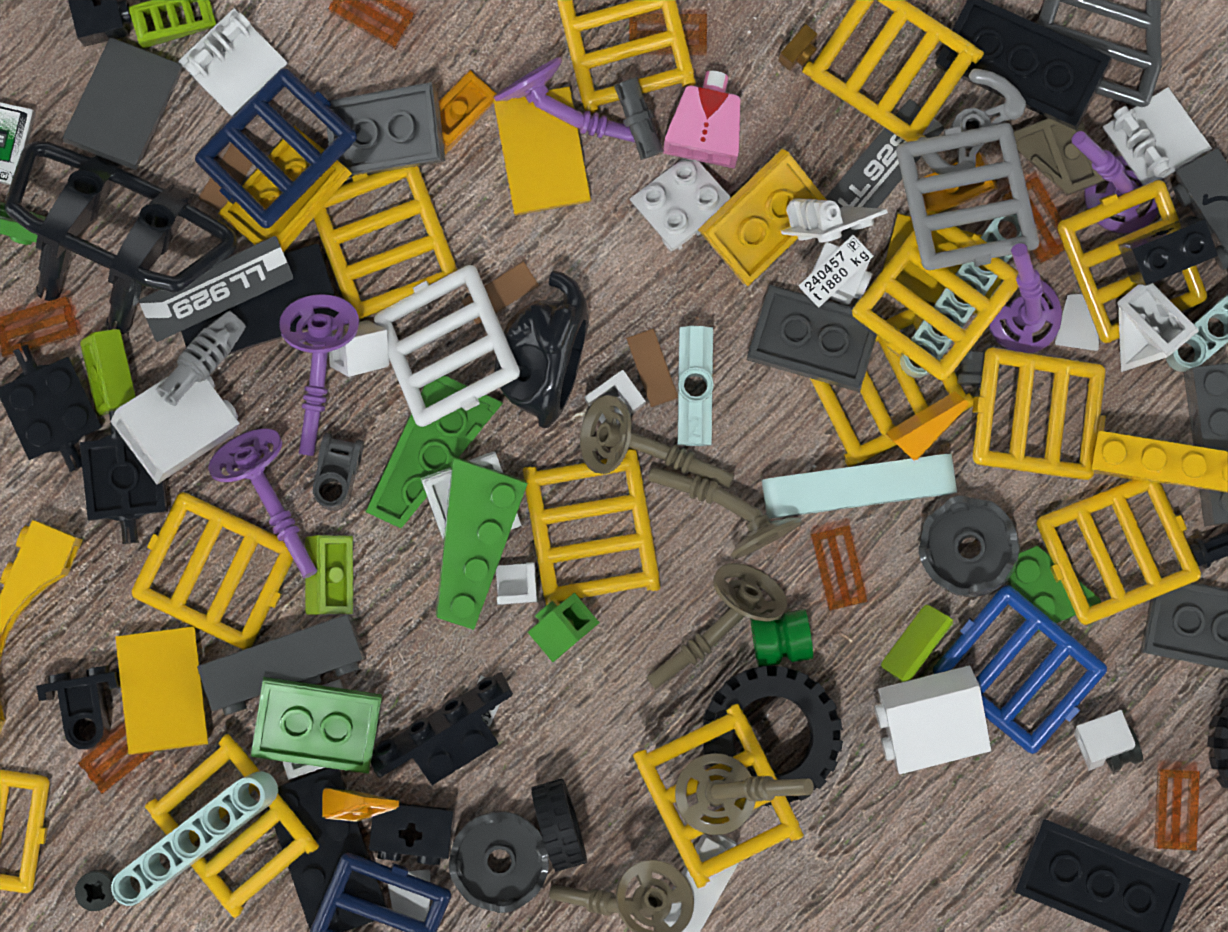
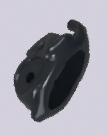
M555 270L551 272L548 283L549 286L558 288L564 293L563 300H536L519 309L508 321L504 330L520 374L517 379L500 387V389L512 404L536 416L538 425L541 428H549L566 407L579 370L589 323L587 302L578 283L565 273ZM497 356L495 358L494 372L502 369Z

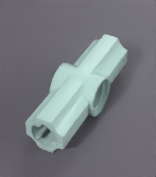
M679 327L677 445H712L713 327ZM693 376L702 378L706 383L705 393L696 397L689 395L684 387V383L688 378Z

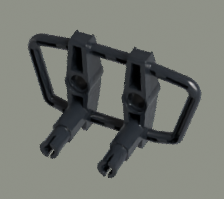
M46 141L28 144L20 154L4 202V209L9 217L29 232L37 235L36 248L41 250L38 267L40 275L36 286L38 297L42 298L45 288L47 289L46 301H54L61 296L64 273L68 269L71 252H74L110 269L108 282L113 285L106 327L112 330L115 321H117L116 329H119L121 334H125L131 329L133 312L136 304L139 302L142 285L167 292H180L235 251L237 247L235 233L227 225L191 205L193 193L189 194L175 187L174 184L166 189L161 188L123 170V165L98 155L92 158ZM37 157H46L79 169L69 176L66 186L44 221L21 206ZM115 184L152 200L148 205L141 208L138 219L131 228L117 255L77 237L90 221L97 217L99 209ZM184 219L221 240L220 244L176 276H169L149 270L157 259L167 252L172 238Z

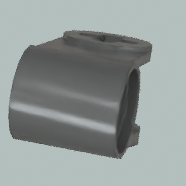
M324 433L313 484V495L323 508L329 511H338L349 503L355 476L358 473L362 459L363 440L358 439L354 443L332 438L331 433ZM333 452H339V453H344V454H348V455H342V454L333 453ZM337 482L342 486L341 496L333 502L324 500L322 497L323 487L327 483Z

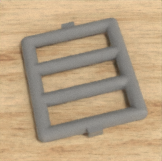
M1001 123L961 131L959 126L945 129L944 135L898 145L896 153L921 263L924 269L935 270L974 262L975 267L991 264V258L1011 255V249L1016 244H1025L1028 251L1035 250L1039 246V237L1013 128L1010 124ZM997 140L1000 142L1004 162L918 178L914 160L916 156ZM1008 177L1013 199L927 216L922 194ZM1017 214L1022 235L1020 237L939 253L935 252L931 231Z

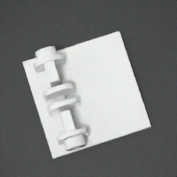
M235 8L178 61L232 117L280 69L288 64L250 25L251 23L245 16L238 13Z
M1169 87L1152 96L1150 104L1146 107L1136 106L1131 110L1127 106L1120 108L1114 113L1116 119L1102 127L1143 186L1155 180L1166 178L1176 172L1177 169L1212 150V147Z
M683 158L632 196L630 201L663 238L664 245L672 252L675 249L681 250L683 248L682 245L695 234L699 236L701 233L698 229L731 197L699 161Z
M795 198L789 202L786 209L791 227L781 230L782 235L798 236V240L818 238L819 242H829L840 238L842 230L850 227L852 230L869 227L874 224L873 218L888 212L887 209L852 206L839 208L836 202L830 200Z

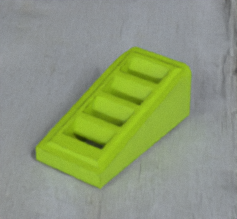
M151 0L128 7L138 42L143 49L212 29L217 25L210 0ZM198 2L203 20L195 21L191 3ZM181 6L183 7V11L187 21V24L180 25L179 19L175 9ZM167 11L172 27L164 28L160 15L161 12ZM152 15L156 31L149 32L145 17Z

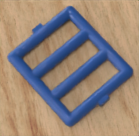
M1005 585L1000 588L974 620L969 618L960 628L962 634L935 664L933 673L937 674L952 670L1003 609L1010 605L1026 620L976 679L980 685L985 717L1025 751L1035 754L1065 720L1070 722L1080 711L1078 705L1106 674L1107 666L1013 587ZM1040 630L1057 645L1003 708L999 709L983 693L1033 635ZM1070 655L1085 667L1087 671L1031 735L1013 719Z

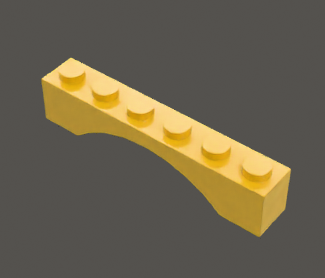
M1098 430L1092 464V472L1095 474L1228 493V451Z
M35 520L31 521L30 526L25 525L22 528L16 542V547L20 548L14 563L8 562L0 580V583L4 584L0 594V664L8 635L18 617L36 596L53 583L68 576L83 539ZM0 701V733H1L2 728H3V726H4L6 720H5L4 712H3L2 705H1V701Z

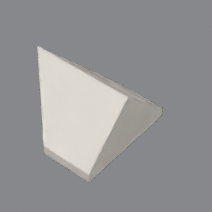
M1153 283L1147 286L1138 284L1117 302L1121 372L1169 357L1198 332L1197 327Z

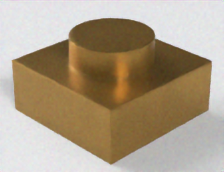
M805 24L780 53L778 62L789 71L796 63L804 66L817 50L813 45L817 33Z

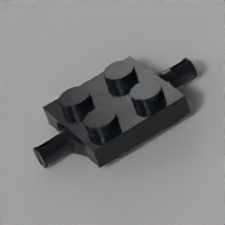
M29 345L22 346L28 361L25 362L19 348L12 351L23 373L14 381L0 386V400L29 461L45 453L60 451L70 473L76 470L70 455L73 456L78 469L82 467V461L75 444L83 436L102 427L69 357L50 365L37 366Z
M109 411V412H108V413H109V416H110V421H111V419H112V417H113L115 411ZM110 422L111 435L96 441L80 442L87 520L112 519L120 521L122 544L139 543L137 519L148 514L168 512L165 480L159 484L155 483Z

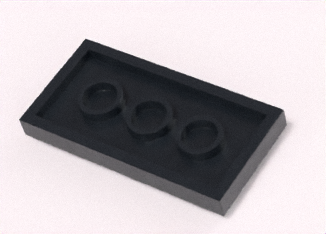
M967 0L952 31L984 52L983 57L976 64L971 62L961 77L962 79L973 83L969 78V74L973 69L992 71L1006 78L1018 89L1026 101V108L1076 131L1112 63V57L985 0ZM944 45L935 62L936 67L947 71L959 53ZM973 83L1001 97H1004L997 90L987 85Z
M329 768L278 786V794L319 845L316 851L309 854L304 852L288 866L309 929L312 927L340 857L344 853L350 852L371 860L358 821H343L322 817L323 790L325 788L347 790L339 769ZM280 821L274 825L283 850L295 839ZM352 871L344 892L388 908L379 881ZM337 907L328 929L345 932L371 923L374 920Z
M1041 818L1013 892L1110 932H1171L1191 879Z

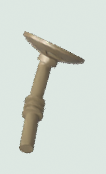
M611 395L602 396L588 409L581 428L580 448L583 460L591 471L600 474L614 471L621 464L630 447L664 460L665 465L668 467L673 464V469L678 470L681 468V472L684 474L689 471L704 479L707 478L711 482L717 481L718 485L724 488H730L735 477L734 474L694 457L695 453L692 451L687 454V449L685 448L678 450L679 445L674 444L671 447L631 432L630 413L626 404L620 398ZM614 406L617 407L622 412V414L615 412ZM603 413L606 420L599 426L597 436H594L597 422ZM606 447H612L611 451L608 452ZM598 450L603 458L608 459L606 464L599 460L595 451Z
M654 466L650 470V482L689 493L692 499H696L697 496L699 501L703 502L706 499L708 504L716 502L749 522L746 526L750 533L738 543L731 553L733 560L774 542L803 523L801 518L770 521L767 514L763 515L759 509L719 487L717 481H712L710 484V480L707 478L702 481V477L696 476L693 479Z
M738 563L721 566L713 578L714 588L730 609L703 635L696 634L695 641L692 639L688 640V646L685 644L680 646L681 651L649 674L646 678L652 687L656 690L690 663L696 665L698 663L697 658L704 659V653L710 654L712 652L711 648L745 616L759 621L779 619L787 608V599L781 587L771 577L751 566ZM731 577L743 578V580H732L729 583L725 579ZM756 585L764 589L772 601H765L761 590Z
M706 754L694 759L682 770L675 787V800L680 815L692 828L708 835H723L735 831L748 820L753 812L756 801H771L775 796L811 795L814 785L809 778L774 780L771 776H751L747 768L733 757L724 754ZM723 764L732 768L730 773L722 769L705 771L703 766ZM719 775L726 779L725 781L714 780L711 782L709 776ZM690 777L699 782L696 789L698 803L689 807L686 797V789ZM736 798H746L742 810L734 805ZM709 805L713 807L723 805L725 810L712 811L707 808ZM703 814L711 818L728 816L729 822L711 824L700 818Z
M645 860L631 866L620 878L616 895L613 892L599 889L585 891L557 884L552 885L549 892L550 899L583 906L592 913L605 916L619 913L625 925L632 932H682L689 924L694 911L693 892L685 876L674 866L659 860ZM652 873L666 877L676 888L672 890L662 880L652 878ZM637 876L640 886L635 890L632 898H625L626 889L630 881ZM681 903L680 915L677 921L669 927L664 919L669 915L672 904ZM633 914L640 923L653 927L654 931L641 927L630 915Z

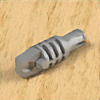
M228 311L207 328H204L179 355L177 368L156 388L157 393L163 397L165 393L168 394L174 388L165 401L176 406L195 382L205 381L227 357L246 328L245 324L235 314Z

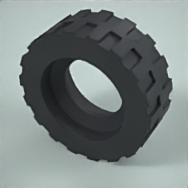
M561 778L531 787L540 831L555 872L587 863L579 823L564 779Z

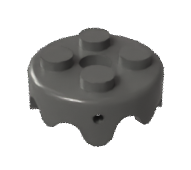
M963 495L948 499L940 508L928 516L923 525L919 546L921 562L932 580L945 591L964 597L983 596L1005 584L1015 570L1020 552L1019 537L1010 517L992 501L974 499ZM967 538H975L981 543L980 553L974 558H964L959 553L961 542Z
M506 811L482 814L468 822L456 836L449 859L450 876L461 895L470 904L497 913L514 911L531 901L541 890L549 868V855L538 828L528 819ZM501 849L510 855L511 866L504 872H496L489 866L488 858L494 850Z

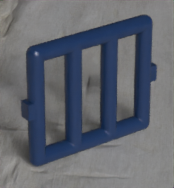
M282 68L195 155V162L221 187L219 191L232 204L235 202L239 204L261 227L270 228L356 141L357 134L329 108L331 103L319 91L313 93L289 69ZM284 87L337 136L322 153L268 104ZM257 115L310 164L295 181L287 176L242 132ZM230 142L282 192L267 209L214 159Z
M346 852L340 857L309 932H337L328 929L337 907L404 932H437L452 895L450 890L408 874V869L392 863V866L388 867ZM352 871L433 900L424 922L345 893L344 889Z

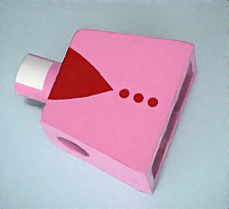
M707 71L703 88L691 85L686 86L667 131L663 154L735 169L739 153L740 97L725 93L728 82L726 74L719 71Z

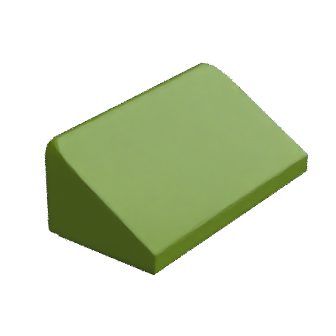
M112 329L93 332L81 340V350L96 414L98 416L109 414V411H116V409L135 398L120 330Z
M307 536L305 538V549L317 572L313 576L305 578L306 614H353V536Z
M930 605L923 606L881 662V667L901 683L911 680L951 627L953 619Z

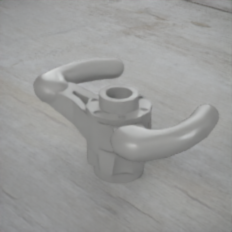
M973 69L969 74L970 80L973 83L987 85L997 90L1005 97V104L986 111L977 108L964 109L955 117L950 128L960 126L961 131H966V127L969 124L974 125L976 128L1016 120L1022 117L1026 101L1018 89L1006 78L992 71ZM1000 114V116L996 117L994 121L991 123L990 118ZM920 137L918 140L926 139L927 137ZM985 143L957 148V165H950L938 153L922 155V157L932 170L938 174L976 167V154ZM965 150L970 151L967 157L965 156Z

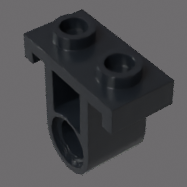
M109 665L85 669L87 677L71 679L70 672L47 676L48 684L36 686L39 701L53 700V691H57L66 740L77 749L96 748L101 746L109 737L110 720L104 682H108L109 689L121 688L119 672H110ZM85 718L91 719L96 726V734L91 740L83 739L79 733V725Z

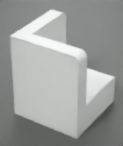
M369 320L359 322L358 332L355 337L345 346L329 352L330 367L348 377L388 367L390 362L388 357L387 329ZM349 325L343 326L344 332L340 339L346 335ZM337 329L332 330V337L336 334Z
M624 370L618 372L584 397L585 402L590 407L602 396H616L626 404L630 415L646 404V401ZM614 406L615 412L622 414V412ZM603 413L599 418L601 424L606 420Z
M535 562L497 566V605L538 602Z
M1122 710L1080 724L1075 729L1074 736L1089 771L1103 766L1107 758L1132 750L1135 747V741Z

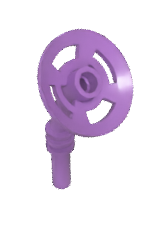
M557 57L538 67L493 97L495 101H508L512 98L525 97L528 103L533 102L535 107L580 129L581 134H585L588 131L590 136H594L596 133L598 138L606 135L635 143L630 128H626L624 124L607 120L606 115H602L599 118L598 113H593L591 116L590 111H585L583 114L546 95L549 90L545 84L563 61L561 57Z
M1083 131L1076 132L1073 135V145L1092 162V168L1104 180L1109 181L1105 193H1096L1097 185L1085 189L1084 198L1087 210L1099 205V199L1113 193L1117 194L1118 197L1143 186L1133 171L1125 170V165H1129L1122 156L1115 157L1110 151L1102 150ZM1128 177L1135 179L1140 185L1137 186V184L1134 181L1130 180ZM1153 198L1149 210L1141 218H1139L1136 209L1141 205L1139 204L1116 214L1117 216L1125 217L1124 222L1107 218L1097 223L1112 232L1131 233L1144 228L1152 222L1159 210Z
M1019 243L1012 247L1011 252L1018 271L1016 281L1021 296L1014 299L1010 307L1004 306L989 325V329L995 340L1005 349L1034 353L1047 347L1056 337L1061 325L1062 310L1054 290L1041 280L1039 272L1033 268L1027 246ZM1043 293L1049 299L1052 309H1049L1046 300L1042 297ZM1005 319L1010 331L1019 336L1018 341L1013 340L1006 334L1000 320ZM1045 321L1050 323L1051 327L1047 334L1033 343L1032 333L1039 331L1045 324ZM1015 323H1016L1017 325H1019V326H1023V329H1022V330L1019 329V328L1015 325Z
M325 294L306 296L291 303L283 311L279 322L281 335L290 346L312 353L309 385L305 386L304 389L308 394L303 395L306 403H302L305 414L299 454L314 456L320 413L325 411L322 403H325L327 400L323 395L328 393V389L324 388L328 352L348 344L355 337L359 328V317L356 309L340 297ZM314 309H331L339 313L333 318L325 314H315ZM300 315L302 318L297 322L296 332H290L292 322ZM349 323V329L346 335L342 339H340L344 332L343 326ZM308 325V332H302L303 328ZM337 329L336 334L332 337V330ZM307 342L309 344H312L313 346L305 345L303 343Z
M256 429L241 434L227 442L214 454L209 463V473L214 480L219 482H233L244 478L250 479L271 517L269 524L270 526H275L273 531L275 534H278L277 539L284 541L304 579L309 578L317 572V569L297 534L300 529L298 526H294L295 520L290 518V511L284 510L263 472L265 467L280 452L282 439L278 432L272 429ZM268 443H271L273 445L272 452H270L269 448L267 447ZM223 467H226L228 476L222 474Z

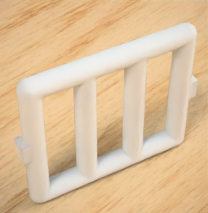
M466 265L430 285L425 281L413 287L415 293L379 311L374 316L375 324L387 329L388 357L414 421L420 427L427 426L461 407L467 411L479 405V398L517 379L520 374L516 360L477 268L473 265ZM464 284L467 285L474 302L399 341L392 322ZM478 317L481 318L487 336L412 374L405 355ZM492 350L495 351L502 369L426 408L419 391L421 387Z

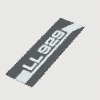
M909 99L895 116L911 125L921 107L912 99ZM933 118L923 135L927 138L939 136L943 132L944 126ZM884 128L825 198L836 202L839 208L844 206L878 208L902 180L896 149L898 145L906 143V141ZM921 156L914 157L915 163L920 159ZM850 227L842 230L840 238L846 242L859 229L852 230Z
M273 236L226 258L184 290L174 293L158 290L141 298L139 303L155 341L159 342L292 280L293 274L277 237Z

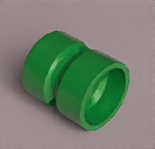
M806 609L784 612L781 619L774 621H759L750 618L758 667L780 664L782 657H787L791 662L813 659V645Z

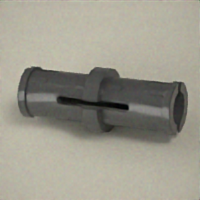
M638 77L616 84L614 88L626 117L623 120L626 128H630L640 160L664 152L652 120L655 117L653 110L648 109Z

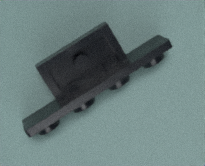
M502 672L482 679L475 688L467 693L448 700L438 711L426 718L416 720L407 730L396 737L379 743L373 750L371 765L376 775L381 778L413 758L430 784L434 785L497 746L499 743L481 715L513 695Z

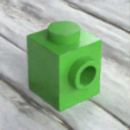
M573 593L560 605L557 606L552 601L535 615L539 623L529 630L528 634L549 659L554 662L600 622L579 597Z

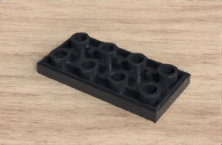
M317 243L284 254L293 274L292 280L181 331L186 348L204 328H207L228 311L235 314L246 326L228 355L283 338L279 322L283 311L291 303L310 295L325 294L335 296L319 244ZM314 309L315 314H325L333 318L339 313L331 309ZM300 315L292 322L290 332H296L297 322L302 318ZM308 325L303 328V331L308 330Z

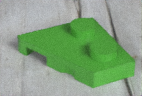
M1034 546L1019 553L1015 570L1007 580L1009 585L1055 623L1075 616V611L1062 582H1056L1050 570L1051 566L1054 565L1051 557L1040 547ZM1079 581L1089 606L1101 603L1100 598Z

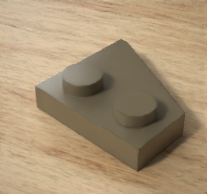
M1050 118L1014 131L1018 152L1066 196L1105 181L1092 168V162L1072 143V137L1076 132L1083 131L1087 134L1083 121H1081L1077 131Z

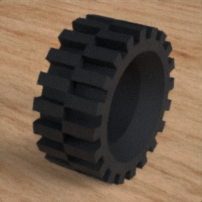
M780 666L750 668L727 680L711 698V702L704 713L703 726L727 715L726 710L734 704H739L741 710H743L751 702L767 696H778L792 701L802 710L807 718L810 728V743L805 756L794 768L781 774H775L777 780L809 778L814 785L813 791L816 788L820 789L827 782L825 779L831 771L834 772L838 764L836 759L839 751L842 752L843 745L840 730H843L842 722L838 718L837 707L833 699L829 698L825 689L818 682L809 678L808 675ZM734 729L704 743V755L724 754L730 757L737 755L733 742ZM747 767L751 776L756 777V772ZM811 795L786 796L790 804V802L796 800L802 801ZM768 802V803H766V804H764V805H762V806H768V807H769V805H772V804H771V802Z

